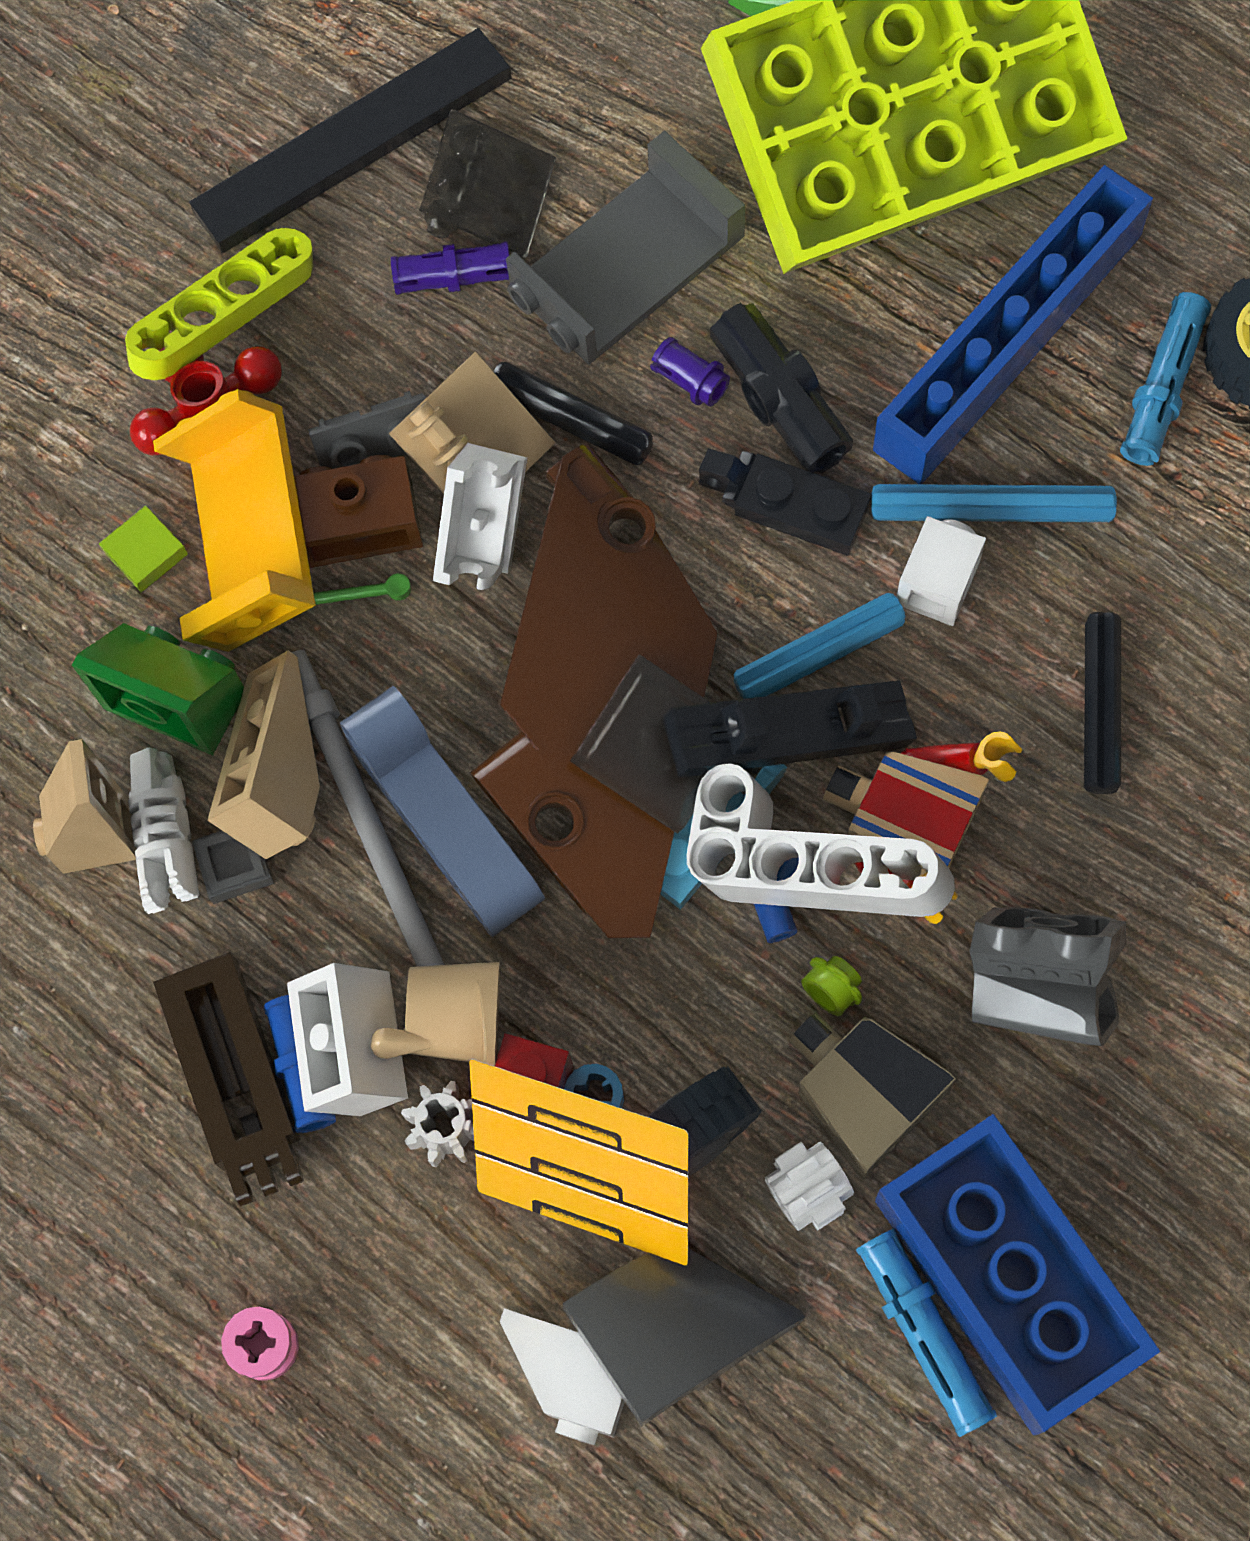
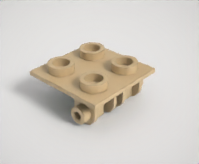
M476 352L469 356L389 433L443 494L447 467L467 443L527 457L525 472L556 443Z

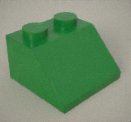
M123 623L77 654L71 666L104 710L212 756L239 707L244 686L235 671V664L227 657L210 649H202L200 654L180 647L181 643L176 637L154 626H147L145 631Z

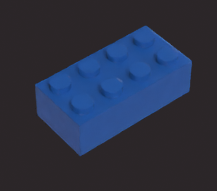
M994 1114L879 1190L875 1203L892 1228L895 1229L898 1237L1033 1436L1047 1431L1161 1352Z

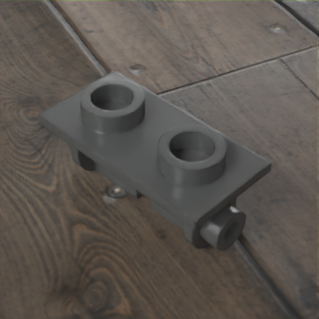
M406 391L404 396L370 406L372 412L360 415L359 410L326 421H324V418L318 419L319 426L310 428L308 431L320 466L335 469L359 464L363 459L375 455H387L392 458L408 455L389 433L426 396L423 393L411 396L410 391Z

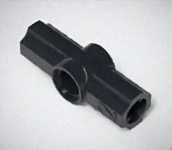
M739 303L723 312L721 318L710 327V338L740 378L744 397L754 415L765 426L773 425L806 471L823 473L838 464L841 458L852 449L853 439L822 398L818 379L806 358L795 349L787 350L754 303L748 305Z

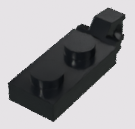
M708 448L699 468V485L724 493L722 502L735 509V516L849 556L871 503V493L758 453L755 455L754 453L742 451L738 459L734 455Z

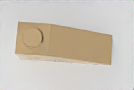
M289 650L247 675L207 820L265 859L291 846H297L308 838L315 825L316 817L314 810L320 790L298 657Z
M83 739L69 741L39 795L42 817L36 818L33 821L34 838L39 854L47 856L63 874L136 860L135 850L137 848L134 846L130 818L132 814L129 810L128 796Z

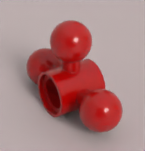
M262 346L249 347L237 356L234 363V372L224 378L219 367L211 362L204 361L202 354L191 363L183 366L174 375L164 379L171 383V395L177 406L169 411L150 407L141 410L134 416L130 424L132 443L144 454L151 456L163 455L154 451L153 441L175 428L181 420L193 417L216 403L222 395L237 389L256 395L272 391L278 385L282 376V366L279 358L268 348Z

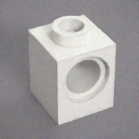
M927 516L899 581L897 599L902 607L954 626L980 564L986 538L977 535L971 527L960 521L952 519L939 521Z

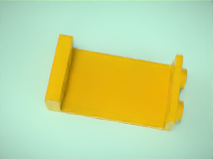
M237 389L222 395L216 403L193 417L181 420L175 428L153 441L155 452L191 464L212 599L179 618L183 641L229 652L316 606L282 406L257 397L251 392Z

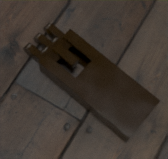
M231 952L154 981L153 984L214 1164L223 1171L226 1170L238 1205L242 1207L254 1201L251 1186L246 1176L256 1173L265 1197L279 1192L271 1166L281 1163L284 1177L291 1187L304 1182L292 1143L301 1139L299 1133L295 1132V1121L280 1079L275 1076L272 1064L273 1059L239 962ZM251 1091L263 1129L261 1128L256 1110L252 1105L236 1111V1114L242 1123L246 1136L236 1140L223 1102Z

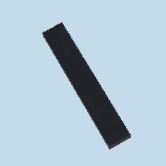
M477 28L189 201L191 209L220 251L225 253L512 79L510 66L480 28Z

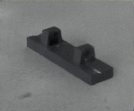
M900 680L672 707L663 716L679 778L705 775L712 768L729 763L741 766L743 769L907 748L917 739L912 719L907 711L906 698ZM838 708H841L847 732L844 731Z

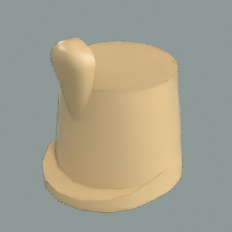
M500 962L410 967L406 994L405 1031L392 1028H382L375 1031L371 1039L373 1054L382 1059L406 1054L464 1062L474 1059L495 1066Z

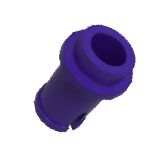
M668 337L660 344L652 357L653 363L650 364L652 371L661 374L690 393V400L695 405H701L702 403L710 407L715 405L724 395L730 382V376L724 373L722 363L719 361L707 362L681 345L673 337Z

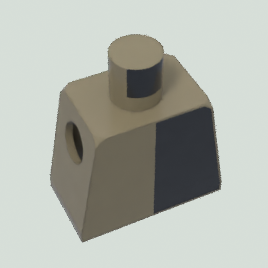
M814 1013L795 1031L789 1040L815 1066L800 1082L798 1091L800 1097L856 1174L863 1180L951 1091L956 1080L949 1071L867 1017L860 1020L842 1038L817 1013Z

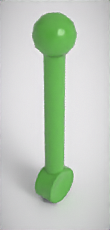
M396 573L391 575L386 583L315 592L314 598L316 605L389 595L392 599L401 601L409 596L411 585L406 575Z

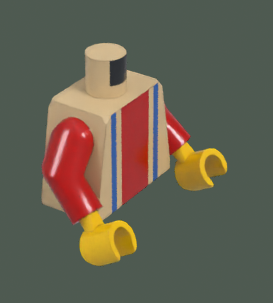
M999 731L987 735L979 743L906 748L901 753L886 752L873 780L839 765L827 786L823 800L855 815L849 827L848 835L904 838L922 841L931 847L947 867L950 868L986 790L989 779L981 775L989 770L998 780L1004 782L1011 781L1017 771L1008 762L1000 759L1007 753H1021L1022 748L1007 733ZM864 862L854 863L860 874H862ZM921 869L920 876L926 877L928 872L925 869ZM902 879L909 888L913 887L914 880ZM955 891L952 896V900H956L958 898V895ZM941 912L932 916H924L927 921L933 924H937L943 919Z

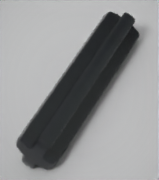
M500 362L494 369V373L529 413L634 465H641L650 453L653 445V436L649 431L508 362Z
M1094 612L1089 614L1085 623L1084 788L1092 794H1113L1117 792L1121 785V618L1113 612Z

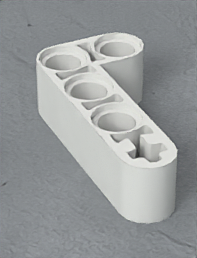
M730 763L718 765L709 770L700 781L687 848V866L695 878L723 900L739 903L924 917L935 915L944 910L952 899L955 884L950 869L935 851L922 841L904 838L771 830L773 801L769 793L741 766ZM746 791L743 803L732 812H726L727 803L732 796ZM735 853L736 858L730 870L720 876H716L715 870L720 860L729 854ZM799 857V864L793 875L785 880L777 881V873L781 865L791 858ZM856 862H864L861 876L849 885L840 886V878L846 867ZM921 869H925L928 872L926 877L920 876ZM902 879L914 880L913 887L909 888Z

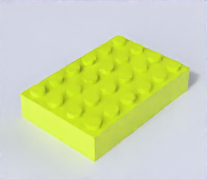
M794 0L712 30L701 47L783 274L1104 154L1127 140L1079 0Z

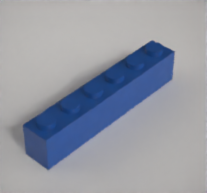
M1103 165L877 417L873 451L917 484H923L1142 235L1153 197Z

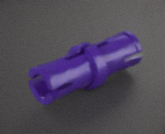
M508 242L456 249L455 244L443 245V251L420 255L391 257L393 283H395V293L400 295L419 290L447 287L450 293L461 291V286L489 281H508L509 276L506 258L510 256Z

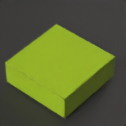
M146 505L99 543L103 552L141 593L188 555L184 545Z

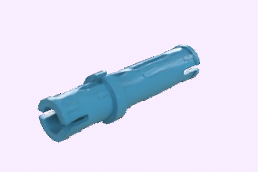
M1182 292L1179 293L1178 297L1175 296L1173 298L1172 308L1157 346L1146 382L1134 394L1132 406L1135 412L1125 441L1121 445L1120 453L1128 461L1135 464L1151 466L1154 462L1157 463L1159 461L1160 451L1171 421H1175L1180 415L1183 405L1180 394L1193 361L1204 324L1211 312L1210 302L1199 294Z
M893 1228L858 1247L856 1252L861 1256L886 1302V1305L881 1307L888 1320L893 1317L895 1318L924 1374L955 1427L957 1436L961 1437L986 1424L998 1415L995 1409H992L961 1350L958 1348L932 1301L931 1296L936 1294L931 1283L929 1281L924 1284L922 1283Z

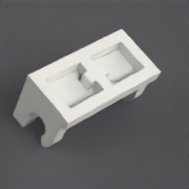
M467 443L447 467L433 575L434 582L450 585L458 580L459 574L472 573L478 575L476 588L484 590L490 588L501 573L508 574L512 565L527 457Z

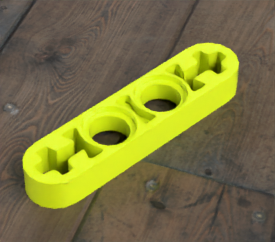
M280 228L270 231L139 320L127 331L125 337L130 369L134 374L143 379H166L305 283L313 270L311 240L304 233L296 229ZM243 280L250 281L259 287L256 291L244 295L235 294L228 289L232 283ZM194 311H205L215 317L210 323L199 326L191 325L183 319L187 314Z

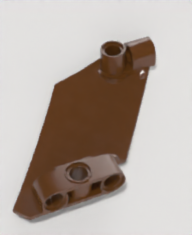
M587 442L564 455L560 461L546 471V478L554 487L500 703V706L508 714L512 723L519 730V733L473 769L470 774L575 904L588 917H591L608 939L650 938L687 778L678 777L663 716L672 707L703 704L718 633L655 530V516L650 507L630 494ZM619 519L633 520L643 531V537L633 544L620 543L613 538L609 527ZM548 808L562 809L571 818L573 829L562 840L551 841L545 839L536 828L535 821L537 816Z

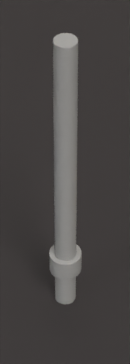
M304 650L294 651L292 653L298 657L310 730H313L416 966L444 965L336 722L340 713L329 690L321 688Z

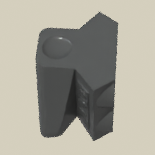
M993 907L975 922L970 947V955L975 972L972 1022L1081 1044L1103 1046L1119 1024L1115 991L1106 974L1126 946V921H1118L1113 918L1097 915L1052 914L1048 911L1033 908Z

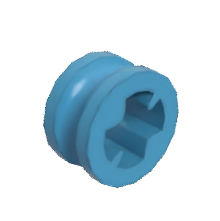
M599 1064L583 1065L574 1070L566 1080L564 1090L574 1093L588 1090L590 1080L603 1081V1091L605 1093L611 1089L613 1091L612 1100L603 1102L619 1108L623 1107L624 1095L622 1084L617 1074L606 1066Z

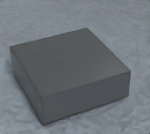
M221 830L192 840L207 894L213 904L274 884L267 859L255 853Z

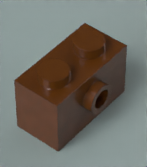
M375 455L363 459L359 464L335 469L316 466L294 476L309 568L423 547L414 489L405 455L393 458L387 455Z

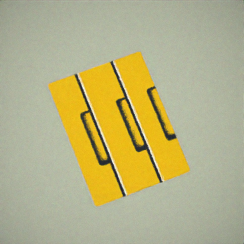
M474 1059L469 1061L477 1188L480 1193L682 1265L688 1264V1132L685 1129Z

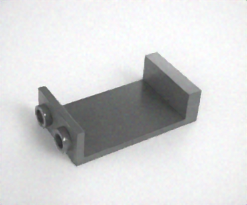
M665 130L647 144L649 171L537 262L529 266L516 252H513L506 258L510 285L507 286V291L514 303L527 315L535 312L547 324V331L556 345L566 353L575 351L588 365L745 237V204Z

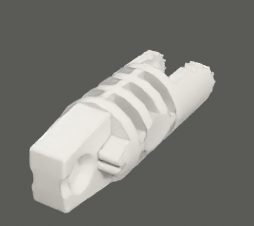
M148 747L130 755L131 791L129 792L128 803L130 813L133 814L130 818L134 846L137 848L135 856L142 906L148 914H154L169 907V887L177 899H181V902L197 898L199 890L192 843L189 842L191 833L188 812L185 808L186 797L181 777L176 775L171 755Z

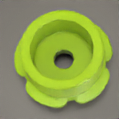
M832 956L828 961L821 957L811 959L809 963L812 969L801 980V983L807 994L821 1008L835 1016H841L849 1006L859 1005L862 1002V995L858 989L862 979L847 961L838 956Z

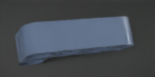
M390 687L340 722L345 737L359 762L491 937L497 935L545 900L541 889L531 874L432 746L419 717L396 687Z

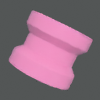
M260 1306L246 1308L235 1314L225 1326L221 1338L222 1354L227 1364L238 1374L260 1381L273 1380L286 1373L295 1362L299 1350L298 1335L292 1323L275 1311ZM259 1325H261L260 1332L258 1334H256L252 1339H245L251 1338V1336L254 1333L258 1332Z

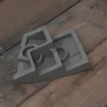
M689 1248L687 1265L646 1253L604 1276L563 1303L564 1312L641 1427L695 1389L701 1390L750 1354L752 1356L756 1355L805 1319V1316L799 1309Z

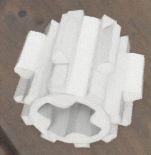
M450 1081L446 1088L443 1087L442 1093L432 1094L425 1085L420 1086V1094L424 1100L421 1101L417 1108L412 1106L411 1108L402 1109L401 1112L407 1121L416 1126L411 1129L412 1133L405 1139L406 1145L410 1150L420 1147L425 1149L427 1147L429 1149L428 1162L433 1167H437L441 1159L444 1160L445 1154L454 1153L461 1162H467V1153L464 1147L469 1140L474 1141V1126L471 1122L473 1120L472 1099L467 1101L462 1099L459 1101V1087L455 1081ZM441 1111H444L449 1118H454L451 1122L455 1131L450 1136L444 1138L439 1131L434 1130L436 1124L433 1116Z
M800 1142L774 1159L775 1163L773 1164L777 1170L766 1176L765 1182L777 1204L796 1230L799 1231L812 1222L818 1231L844 1214L846 1208L842 1202L853 1196L854 1190L841 1166L822 1142H818L808 1150Z

